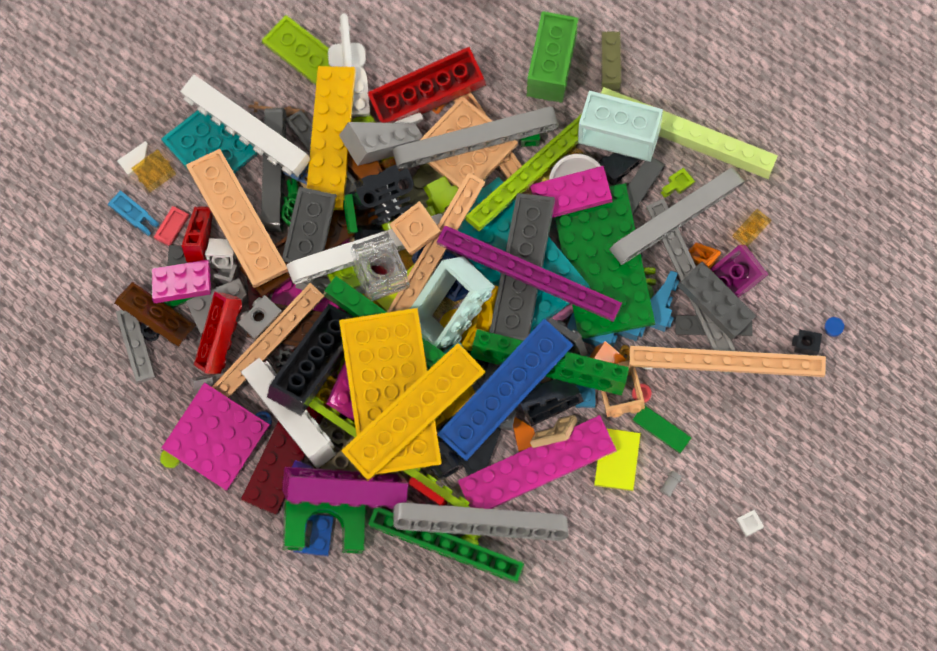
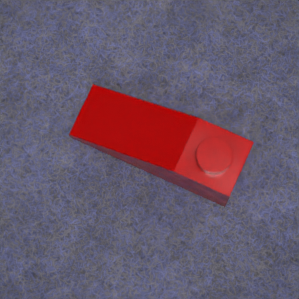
M194 207L181 245L186 262L206 260L205 251L208 248L213 215L209 207Z

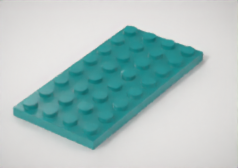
M499 177L481 190L469 212L503 183ZM516 199L480 231L465 219L458 231L506 252ZM548 236L543 268L590 289L588 283ZM467 258L493 285L499 286L501 272ZM538 289L530 333L544 318L549 320L570 303Z

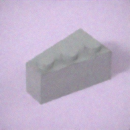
M239 278L211 290V295L198 296L186 301L201 337L214 291L240 298L242 300V307L248 302V297Z

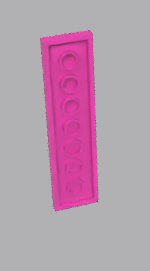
M599 415L575 426L568 440L536 448H527L458 480V483L466 500L470 502V508L493 509L615 453L617 450Z

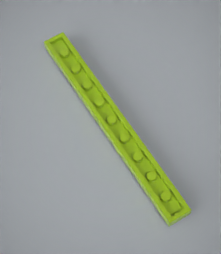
M581 115L469 212L465 220L480 231L516 199L517 193L522 194L578 144Z
M316 396L314 397L309 407L354 438L357 437L353 421L348 418L344 421L339 417L340 413L332 407L328 410L323 406L324 402ZM420 468L403 470L412 478L414 477L442 496L451 505L470 508L468 506L470 502L461 496L457 499L451 495L454 491L445 485L442 488L436 484L437 480L429 474L426 477L419 472Z

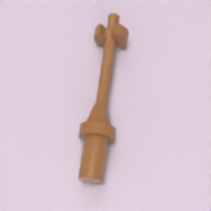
M256 101L254 105L249 104L248 108L254 109V113H257L258 109L265 110L266 108H273L258 106V102ZM292 106L285 107L287 117H290L299 110H302L304 113L303 109H295Z

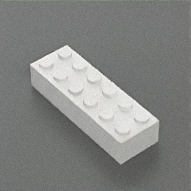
M258 358L241 371L251 387L317 469L336 455L332 450L335 446L307 410H305L302 416H299L267 398L269 384L277 375L268 361L263 362Z

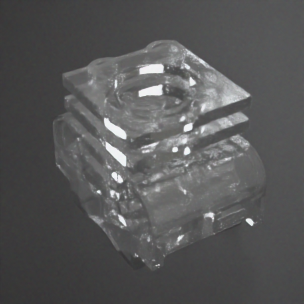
M388 232L370 240L352 244L351 254L354 260L352 266L366 298L375 301L409 288L410 283L407 278V271L399 256L393 238L391 239ZM380 265L388 273L384 275L376 274L372 271L371 266Z

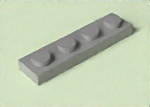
M116 311L136 383L154 379L155 374L144 336L140 330L139 321L126 311Z

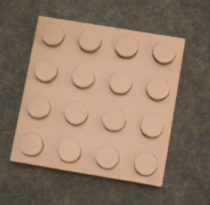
M461 97L420 140L492 122V120L464 97ZM513 140L427 164L439 174L445 176L451 184L456 185L459 189L468 172L484 181L518 146V142Z

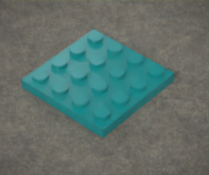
M198 110L161 138L164 145L186 169L187 164L218 149L223 153L233 173H236L258 155L253 150L254 146L250 143L248 146L239 140L240 136L237 134L231 135L225 130L226 126L223 124L217 125L211 120L212 116L209 114L205 116Z

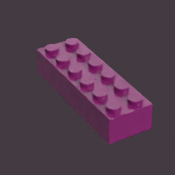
M284 467L282 491L287 501L293 504H300L302 501H306L313 505H320L321 502H325L332 506H340L341 503L352 507H360L362 504L372 508H380L381 505L393 509L398 503H406L408 483L401 473L378 474L367 480L360 471Z

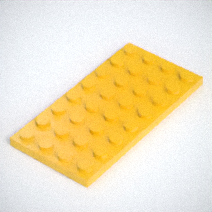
M417 308L339 320L357 436L427 372ZM435 419L375 475L441 465Z

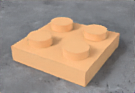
M420 201L389 224L410 255H413L442 232Z

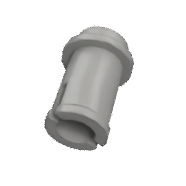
M674 471L667 474L668 478L659 490L668 497H671L677 484L681 483L680 479L682 476Z

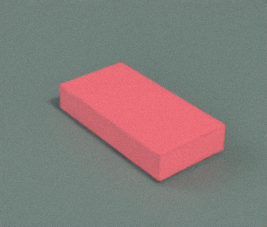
M172 206L154 235V239L167 246L172 245L187 221L189 214Z

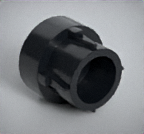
M445 441L438 443L442 464L429 466L430 470L434 471L440 479L451 476L463 465L459 458L460 455Z

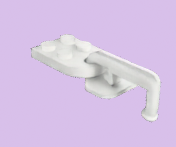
M343 13L340 16L339 27L342 44H334L329 48V65L335 67H355L352 117L370 116L367 75L362 68L366 62L365 49L359 43H350L348 16Z

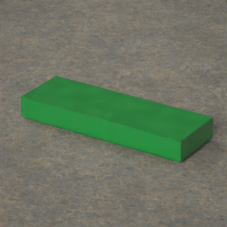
M647 406L638 412L632 420L679 454H681L691 440L689 435Z

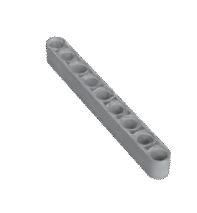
M545 107L400 145L392 151L397 168L406 169L556 129L559 124L554 108Z
M733 167L616 242L609 250L621 265L625 264L733 193L736 187H741L744 184V180Z
M398 503L393 507L394 526L400 530L554 541L565 540L569 535L567 517L562 514L414 503Z

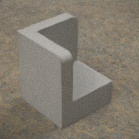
M233 264L232 269L219 268L218 274H214L213 278L216 284L224 285L236 280L240 271L238 266Z

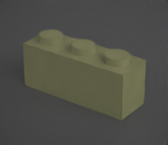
M602 32L601 91L603 87L612 91H620V32Z

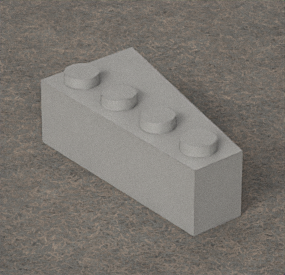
M348 122L339 135L357 166L393 157L392 150L395 147L419 141L423 137L415 123Z

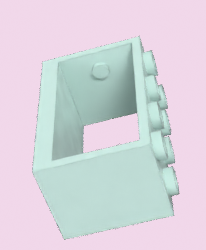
M589 91L579 122L578 143L651 162L661 129L663 109Z
M464 256L442 260L410 308L418 309L422 337L438 349L455 345L461 341V335L471 326L472 319L482 310L481 306L491 297V291L495 287ZM457 279L469 293L444 328L432 315Z

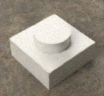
M755 510L736 519L745 537L764 528Z

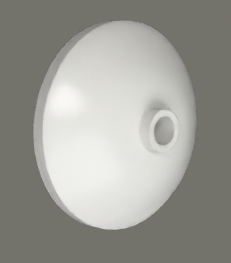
M567 155L554 165L549 180L600 167V164L588 155Z

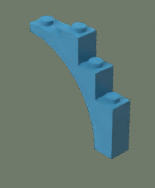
M670 271L663 286L650 299L655 325L649 327L665 332L666 327H671L674 317L671 316L672 309H669L673 297H670L672 290L676 291L679 280H676L678 273ZM572 313L567 326L571 331L573 329L577 331L574 313ZM646 327L581 340L594 346H598L606 341L614 347L617 335L637 341L638 336H643Z

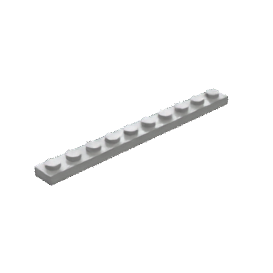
M664 199L647 206L651 219L668 209ZM676 229L661 240L678 273L680 281H682L696 266L679 230ZM689 298L712 349L736 351L730 338ZM724 372V375L730 374L732 372Z

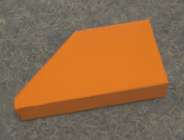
M515 417L513 429L518 452L532 447L530 442L535 432L534 428Z

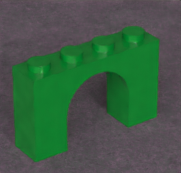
M286 499L284 503L282 550L302 551L305 547V526L307 520L315 514L327 513L335 517L341 525V553L361 554L364 551L365 505L361 504L360 507H352L349 504L341 503L340 506H332L325 502H321L320 505H313L306 501H302L300 504H293Z

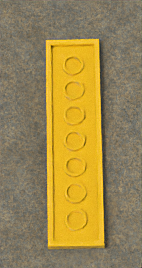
M318 66L307 189L336 194L334 210H344L343 197L345 196L349 151L339 135L348 122L352 120L356 69L355 67Z
M457 343L341 451L365 478L370 480L477 381L485 371Z

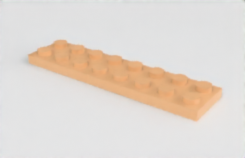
M218 149L187 164L186 167L253 288L288 272L286 264L221 150Z

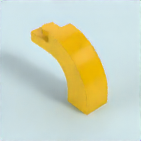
M499 286L493 288L491 297L481 306L482 310L475 316L474 323L462 342L465 350H472L477 329L490 332Z

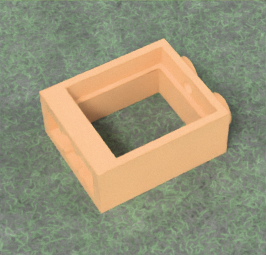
M629 361L616 363L618 365L629 367ZM629 367L627 376L631 375L637 396L636 401L610 406L607 393L600 390L607 417L616 418L624 413H638L645 409L644 398L635 367Z

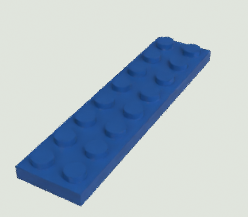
M544 318L437 435L467 461L570 350L573 344Z

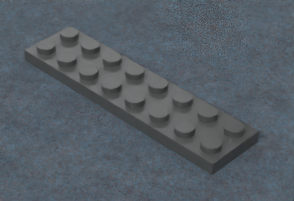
M517 193L506 247L507 253L543 268L555 205L554 197ZM501 273L490 333L524 341L531 331L538 289Z

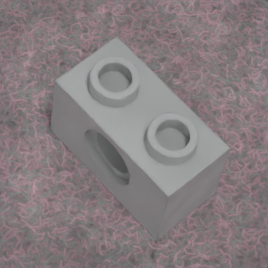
M265 295L262 298H257L252 304L253 308L249 312L245 311L239 317V326L254 340L282 313ZM257 313L264 314V319L262 321L258 322L254 320V317Z

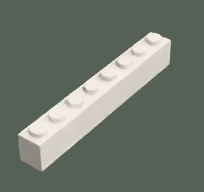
M193 74L180 91L186 103L190 106L195 104L200 113L205 116L207 114L212 116L211 120L219 126L221 124L226 126L225 130L233 136L235 134L240 136L239 140L248 146L250 143L254 146L253 150L261 156L263 154L268 156L267 160L273 165H281V170L287 175L291 176L293 174L298 178L309 164L311 159L307 153Z

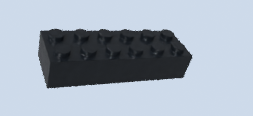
M328 304L269 384L267 398L302 416L344 357L339 320L354 317Z

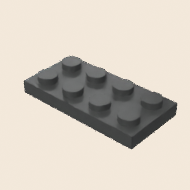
M299 187L282 256L285 263L324 251L336 203V194Z
M703 262L695 267L677 285L731 340L756 317Z

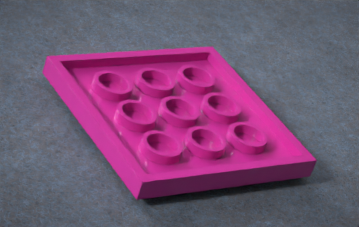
M204 382L161 448L227 491L270 425Z

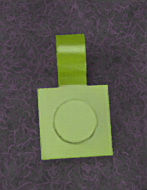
M683 167L668 178L670 183L662 188L663 191L660 193L664 198L671 195L675 190L678 194H681L694 185L695 181Z

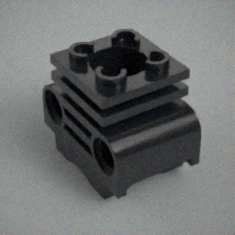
M394 165L377 175H369L354 182L356 186L355 191L348 193L352 194L354 207L358 211L374 208L375 211L367 214L369 218L377 215L378 218L370 221L371 225L377 223L380 226L392 221V216L397 219L413 207V204L403 206L404 203L411 200L410 197L402 200L400 197L409 193L413 189L414 184L408 168L399 171L397 165ZM363 197L367 198L368 204L365 203Z

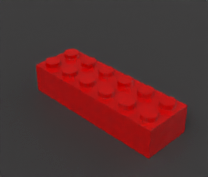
M469 46L367 93L380 123H394L417 113L422 115L486 86V83Z

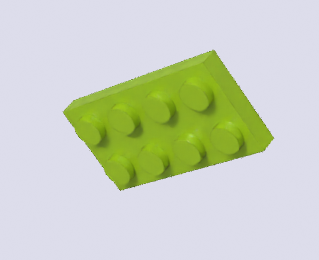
M287 15L262 39V44L314 85L317 82L318 66H330L328 59L329 48Z

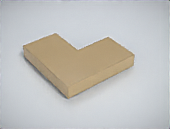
M576 416L560 418L552 429L536 432L530 442L532 448L568 440L578 422Z

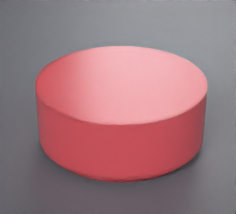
M640 384L644 403H646L651 398V389L646 384ZM633 388L632 397L636 401L637 396L635 388Z

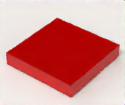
M414 477L410 479L408 484L437 505L447 506L448 503L442 496Z

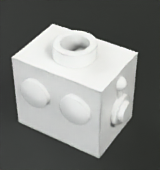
M209 238L205 256L210 263V268L232 269L237 257L227 239Z

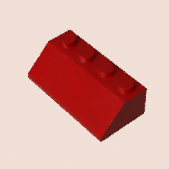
M214 291L194 361V366L204 373L221 374L222 369L226 365V353L231 347L232 332L237 327L236 318L242 309V300L236 296Z

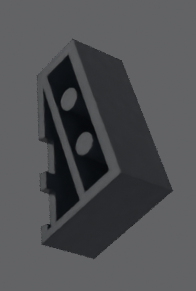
M555 379L536 385L520 404L532 427L584 401L576 384Z

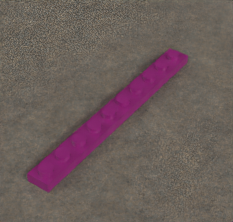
M444 226L437 240V245L612 322H614L622 305L617 300L448 226Z

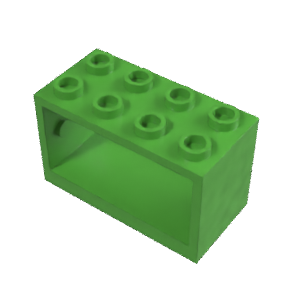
M542 11L527 78V97L563 103L577 36V17Z

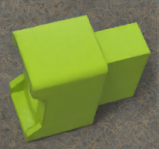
M445 176L423 188L429 197L426 204L428 207L433 205L436 214L443 213L449 207L458 191L456 185L451 187Z

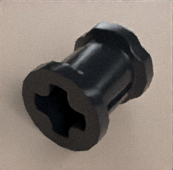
M142 323L140 330L147 341H156L160 334L154 331L152 334H149L148 329L150 327Z

